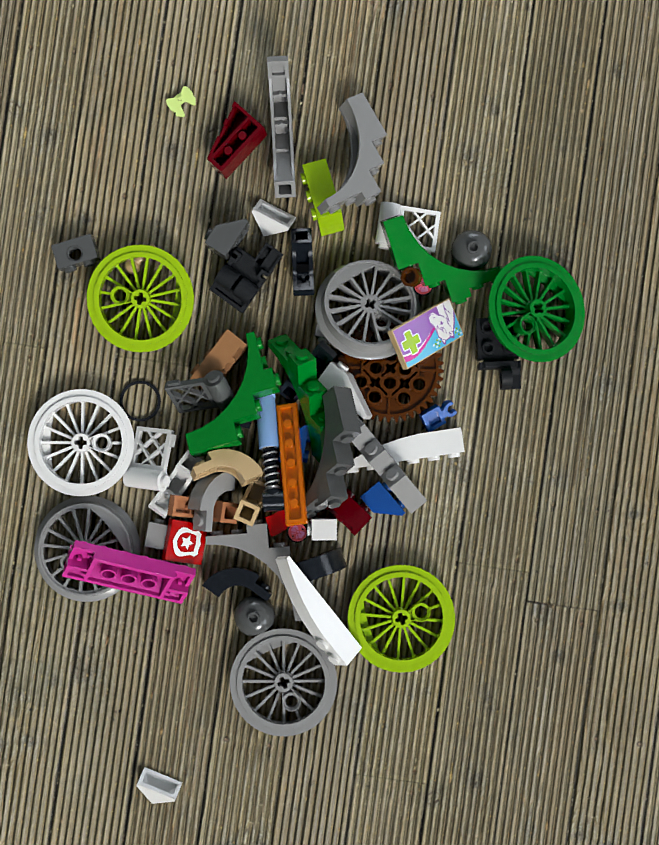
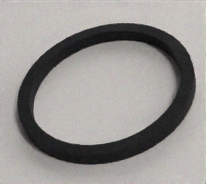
M131 382L121 392L120 406L131 420L138 422L147 421L153 418L160 409L161 397L159 391L149 382ZM135 384H146L157 395V407L146 418L138 419L130 416L123 406L125 392Z

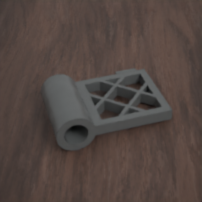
M219 370L210 371L203 378L167 381L164 386L179 413L219 408L220 411H224L235 397L226 378ZM201 386L203 389L200 391L192 387ZM179 389L182 390L183 393L181 394L173 390ZM187 393L196 395V398L187 396ZM204 398L209 400V402H203L200 399ZM181 401H185V402H188V403H191V404H189V405H182V404H181Z

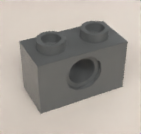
M92 234L51 245L57 267L60 271H65V273L74 272L77 270L76 267L82 265L84 267L96 265V261L101 260ZM75 250H81V257L74 260L72 253Z

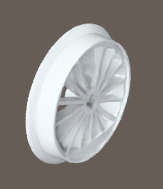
M69 390L49 399L35 414L28 432V454L38 476L51 488L72 496L94 495L112 487L127 471L134 453V432L125 411L110 397L93 390ZM77 402H81V431L70 406ZM90 402L96 404V408L85 431V403ZM65 406L68 410V413L71 417L77 434L57 414V412ZM100 407L104 408L110 414L90 433ZM113 416L118 427L94 435ZM55 417L74 437L53 429V418ZM120 430L122 441H112L108 434ZM52 432L69 438L71 441H51ZM82 437L84 441H87V444L83 445V448L81 447V445H78V441H80ZM101 437H105L108 441L104 449L99 448L97 444L98 439ZM51 444L72 445L51 453ZM112 445H122L120 456L108 452ZM73 449L53 469L52 457ZM93 450L118 459L113 469ZM89 452L109 471L101 479L98 476ZM76 453L66 478L60 477L56 471ZM81 454L80 483L70 482V477ZM85 455L96 480L87 484L85 483Z

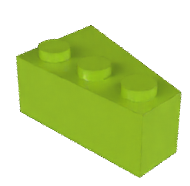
M326 158L303 164L304 173H301L300 176L303 186L307 185L308 190L305 191L308 203L312 202L313 208L310 209L313 221L317 220L321 237L345 230L341 208L332 214L328 211L322 215L317 209L325 199L336 193Z

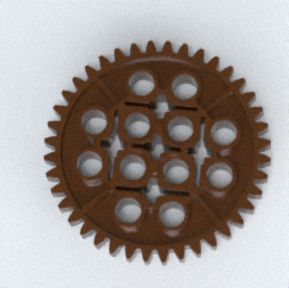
M379 320L376 321V323H377L378 326H380V327H385V326H386V324H385L384 321H382V322H379ZM368 322L365 341L371 342V338L375 334L372 332ZM391 323L390 329L396 327L395 324ZM360 324V332L355 330L353 332L355 337H351L362 341L364 326ZM387 333L380 335L382 341L390 339ZM339 351L344 357H338L337 361H341L349 367L348 371L353 374L355 380L363 378L366 381V385L359 389L372 414L371 420L378 416L380 423L383 417L386 418L387 423L390 422L391 418L394 419L395 423H398L399 417L406 421V415L413 419L414 411L419 415L421 414L420 407L423 409L428 408L425 402L433 403L430 396L437 397L438 395L434 389H441L437 382L443 381V378L438 376L444 373V370L439 368L444 362L438 361L442 357V353L432 354L412 366L408 375H402L399 371L401 364L397 354L393 360L383 358L369 361L355 358ZM378 364L381 367V372L378 374L372 373L370 366ZM395 365L394 373L389 372L385 374L386 366L391 367ZM370 378L374 381L378 379L380 381L378 384L380 388L376 386L372 388L370 386L372 383ZM392 379L395 382V387L392 389L386 388L384 381ZM400 380H402L403 382L409 380V383L407 385L408 389L405 387L399 389V386L401 384ZM421 380L424 383V388L416 390L413 382ZM371 393L379 394L380 401L377 403L371 402L369 395ZM400 394H406L409 397L407 404L399 402L398 396Z

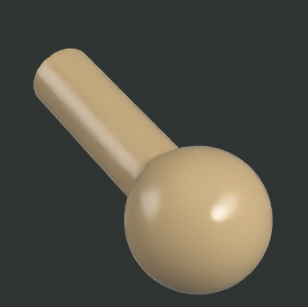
M146 258L134 259L137 273L140 271L141 264ZM129 259L125 262L124 268L128 274L134 275Z

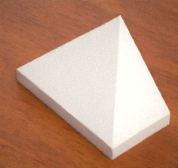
M262 199L258 201L252 210V214L263 236L288 231L296 220L295 216Z
M144 767L137 787L152 804L175 802L183 782Z

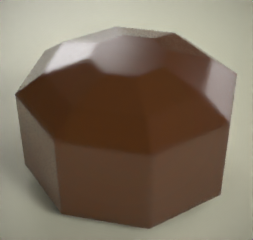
M408 266L402 271L400 279L405 286L415 288L421 283L422 274L419 269Z

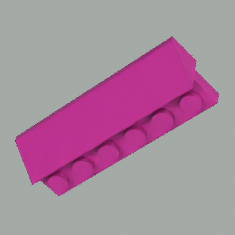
M75 540L73 545H70L62 572V577L182 604L188 595L189 585L196 576V569L186 565H178L165 560H157L148 556L136 555L127 551L111 549L107 546H99Z

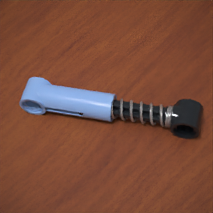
M276 394L258 398L263 408V411L260 412L261 418L257 419L259 450L263 451L262 458L264 462L262 464L265 466L263 469L265 476L263 478L266 480V483L264 484L265 490L262 492L264 512L284 510L283 490L280 489L281 487L278 484L280 479H278L279 472H277V467L279 465H277L278 458H276V449H279Z

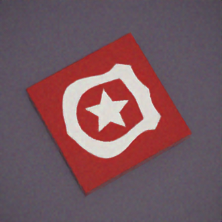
M169 518L162 560L201 565L207 532L193 530V522Z

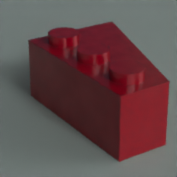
M235 101L232 104V110L228 118L223 123L224 127L220 135L217 136L207 157L210 165L225 179L237 169L268 135L264 126Z
M347 488L348 498L339 507H327L326 509L355 536L372 518L368 514L371 510L363 502L359 505L354 500L356 496Z

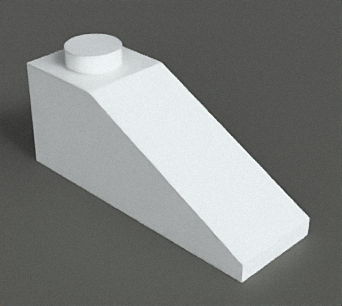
M341 361L338 363L330 362L318 380L327 391L333 386L351 388L357 414L364 420L371 419L370 409L353 374L348 371L349 367Z

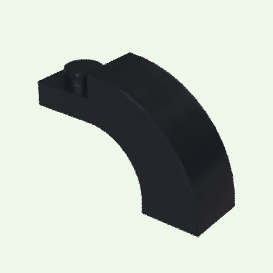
M291 229L293 295H314L312 229Z
M321 341L311 353L316 358L317 379L337 356V353L324 341ZM288 378L280 388L279 393L290 403L297 402L298 396L291 380Z
M341 547L295 563L309 581L327 576L347 567Z
M246 567L222 569L210 576L202 585L217 597H220L227 588L232 586L247 587L266 601L272 595L271 587L263 581L257 582L261 574Z

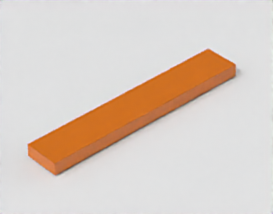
M294 402L276 405L286 526L308 524L298 404Z

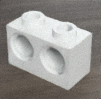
M312 518V522L307 524L308 536H312V540H337V518Z

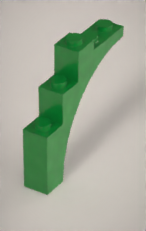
M396 215L380 221L395 268L403 271L408 266L413 267L415 264L422 274L421 284L433 288L439 286L440 281H442L447 298L450 299L451 303L455 302V305L465 303L467 301L466 298L472 296L469 288L477 290L484 287L483 284L491 281L493 283L503 266H498L485 270H465L449 266L431 256L418 244L409 231L403 215Z
M254 331L246 333L248 345L247 367L243 382L236 396L228 407L214 420L197 430L185 434L189 452L194 458L207 455L208 452L213 450L228 449L242 445L241 438L244 435L239 424L260 419V412L263 411V408L258 398L280 392L279 385H282L280 375L275 373L272 367L269 368L267 358L262 356L261 349H264L262 338L257 337Z
M287 334L280 335L268 340V347L278 358L292 382L307 423L312 455L320 463L325 438V411L322 396L327 392V389L317 379L316 358L306 348L301 350Z

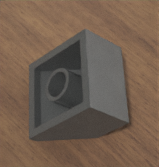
M246 219L216 225L214 229L210 228L204 237L207 248L226 261H229L230 256H233V252L250 229L249 222Z

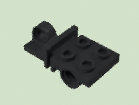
M267 242L256 258L238 247L233 252L237 255V258L230 256L229 261L218 272L214 283L209 288L210 291L241 313H244L267 280L262 277L263 274L266 277L270 276L284 255Z
M503 317L506 325L518 318ZM476 318L475 344L477 361H483L477 365L478 370H499L500 390L521 389V360L514 361L520 357L509 351L499 342L491 329L488 318ZM513 326L508 328L510 333L514 335L515 332Z

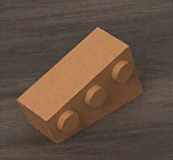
M227 329L219 336L215 346L205 353L203 362L200 365L197 364L192 369L190 379L203 378L213 370L221 371L224 377H226L248 350V345Z

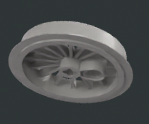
M375 260L350 262L332 271L322 282L315 300L317 323L325 338L339 351L365 360L387 358L396 354L391 340L381 341L380 335L388 334L387 331L391 330V323L396 326L403 323L387 312L408 316V319L421 313L417 293L413 287L405 286L400 279L401 272L389 264ZM364 273H374L370 294ZM359 274L364 292L353 279V277ZM377 274L385 277L386 279L376 294L373 295ZM389 280L396 285L394 288L379 296V294L381 293V291L383 290V288ZM349 281V283L352 285V287L355 289L357 293L350 290L343 284ZM338 288L339 290H341L342 292H344L352 298L333 295L331 293ZM398 290H401L404 297L384 300ZM329 300L351 304V306L330 309ZM407 302L408 310L386 305ZM355 311L337 323L331 315ZM360 314V317L348 334L339 328ZM365 318L362 341L352 338L351 335L361 320ZM382 320L385 322L386 326L380 327L377 325L376 321ZM368 322L372 332L375 334L376 342L365 341Z
M97 496L73 497L55 506L42 520L34 543L35 561L45 582L58 594L81 602L103 600L119 592L120 590L106 586L99 588L97 584H93L94 589H83L84 581H80L79 588L68 585L71 578H67L66 582H63L57 574L63 570L68 553L48 559L47 547L69 549L70 546L47 544L49 534L52 533L73 545V540L52 529L59 520L75 540L95 544L112 531L117 539L97 545L104 546L119 541L125 551L140 555L138 531L130 516L114 502ZM81 508L88 509L85 538L76 511ZM93 510L100 517V520L89 538L91 513ZM71 511L80 539L62 518V516ZM104 521L109 529L92 541ZM60 559L61 567L54 572L49 562Z
M273 629L255 636L240 650L231 669L230 691L236 709L252 727L273 736H294L312 729L328 714L337 692V673L335 665L329 661L325 651L316 645V640L312 636L294 629ZM297 643L288 668L285 670V645ZM302 645L310 650L290 671L299 646ZM281 646L282 670L273 649ZM270 651L277 670L261 655ZM312 654L320 662L317 665L293 674ZM258 657L274 674L252 666L248 662ZM322 667L325 678H296ZM249 668L273 679H244V669ZM281 677L289 679L287 686H284L283 683L279 684ZM324 682L325 687L321 694L297 683ZM243 683H272L248 694H245ZM275 687L256 707H253L247 699ZM295 688L321 699L313 707ZM278 690L268 717L263 716L257 710ZM282 692L283 720L277 721L271 719V715ZM293 695L297 698L298 702L296 705L291 706L287 704L286 698ZM301 701L311 710L303 717H301L298 711ZM286 710L295 711L298 719L286 721Z

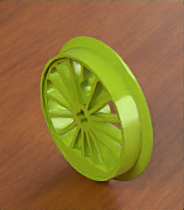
M130 245L110 253L95 268L87 289L88 312L95 328L111 344L127 351L151 352L172 343L187 327L194 307L193 286L182 264L168 252L149 245ZM140 257L146 258L142 288L134 261L135 258ZM129 259L137 288L120 266L122 262ZM154 259L161 264L146 287L149 260ZM165 265L173 274L150 290ZM117 267L134 291L109 277L110 272ZM172 278H176V289L152 294ZM106 279L117 285L111 292L102 290ZM120 289L126 293L124 301L116 299V292ZM176 292L175 302L152 299ZM141 293H143V297L146 298V301L140 304V301L136 300V297L140 296ZM102 294L110 295L111 300L115 304L102 306ZM152 302L174 305L173 314H169ZM132 303L109 321L106 318L104 309ZM134 307L121 331H117L111 323ZM151 307L171 318L168 330ZM142 309L150 337L144 340L138 339ZM147 309L164 331L158 337H153ZM138 310L134 338H130L123 333Z
M410 565L388 566L369 575L354 592L348 609L349 632L362 647L359 651L360 654L373 665L391 672H412L433 663L446 650L455 627L454 606L447 589L431 573ZM402 577L400 607L390 579ZM405 578L415 579L417 582L403 607ZM388 581L396 608L378 589L377 585L381 582ZM421 582L430 588L425 595L408 608ZM374 588L393 611L366 598L369 592ZM434 593L439 601L437 604L428 606L422 602L430 594ZM364 601L391 615L366 613ZM419 606L426 608V614L423 617L415 615V610ZM441 608V618H429L431 609ZM399 613H402L403 616L407 615L403 623L395 620L398 618ZM367 617L391 619L369 625ZM413 621L441 622L440 630L436 634ZM391 623L373 638L370 629ZM409 624L435 636L436 638L433 643L427 646ZM394 626L384 648L380 652L376 641ZM406 627L425 647L423 652L417 655L414 654ZM398 628L396 657L384 655ZM402 628L412 655L411 657H399Z

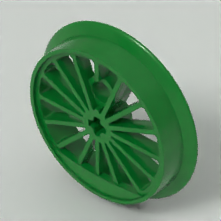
M541 256L520 257L503 267L492 284L487 304L489 323L496 338L509 351L529 361L549 362L564 356L575 346L584 326V301L576 281L560 264ZM517 272L522 273L524 290L515 276ZM529 275L534 278V284H533V289H532V290H531V284H530ZM509 280L513 284L518 295L506 286ZM541 283L542 285H544V288L538 296L539 286ZM548 290L554 294L545 301H542ZM503 292L517 303L502 299ZM556 297L563 304L560 306L546 307V304L551 300L555 299ZM501 304L520 311L502 313ZM565 309L566 319L546 312ZM522 314L508 325L505 324L503 316ZM547 319L565 324L563 332ZM522 321L526 323L525 330L522 328ZM511 326H513L515 332L514 335H512L508 330V328H510ZM545 326L559 337L556 343L553 342ZM539 331L547 343L548 349L542 350ZM531 333L533 334L535 349L529 347ZM519 336H524L523 344L517 340Z

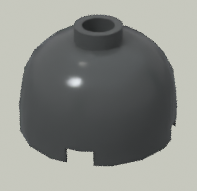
M464 231L452 243V260L461 269L480 270L491 258L492 247L490 240L480 231Z
M259 595L245 597L235 609L234 619L236 626L244 634L254 637L269 631L275 620L273 605L269 600L266 601Z

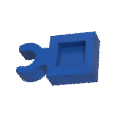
M444 401L441 407L434 404L419 414L427 432H431L446 423L445 417H453L457 414L455 409L448 411V407L453 405L452 401Z

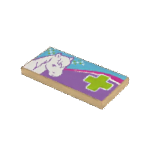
M449 298L443 299L387 331L403 370L411 368L464 336Z

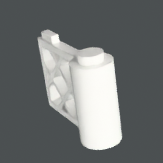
M393 202L380 203L375 244L379 245L378 248L389 250L380 221L396 215H403L404 217V211L412 212L417 219L408 226L409 231L418 244L430 255L431 252L435 253L441 212L403 206ZM426 215L435 216L434 225L429 229L422 221V218ZM416 222H419L425 230L418 237L410 228ZM427 233L432 239L431 247L423 246L419 238Z
M137 426L133 457L127 471L123 475V483L126 487L155 491L166 490L170 484L167 467L171 447L175 446L177 436L173 430ZM143 432H148L151 438L143 444L142 434ZM162 434H167L165 443L160 446L157 439ZM154 442L157 450L150 455L146 448ZM144 452L147 458L142 463H137L138 455ZM159 454L162 456L161 466H157L153 461Z

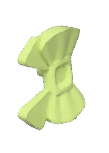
M183 86L181 93L177 94L174 98L166 99L168 108L176 113L177 117H185L181 107L184 102L193 106L196 105V98L186 86Z

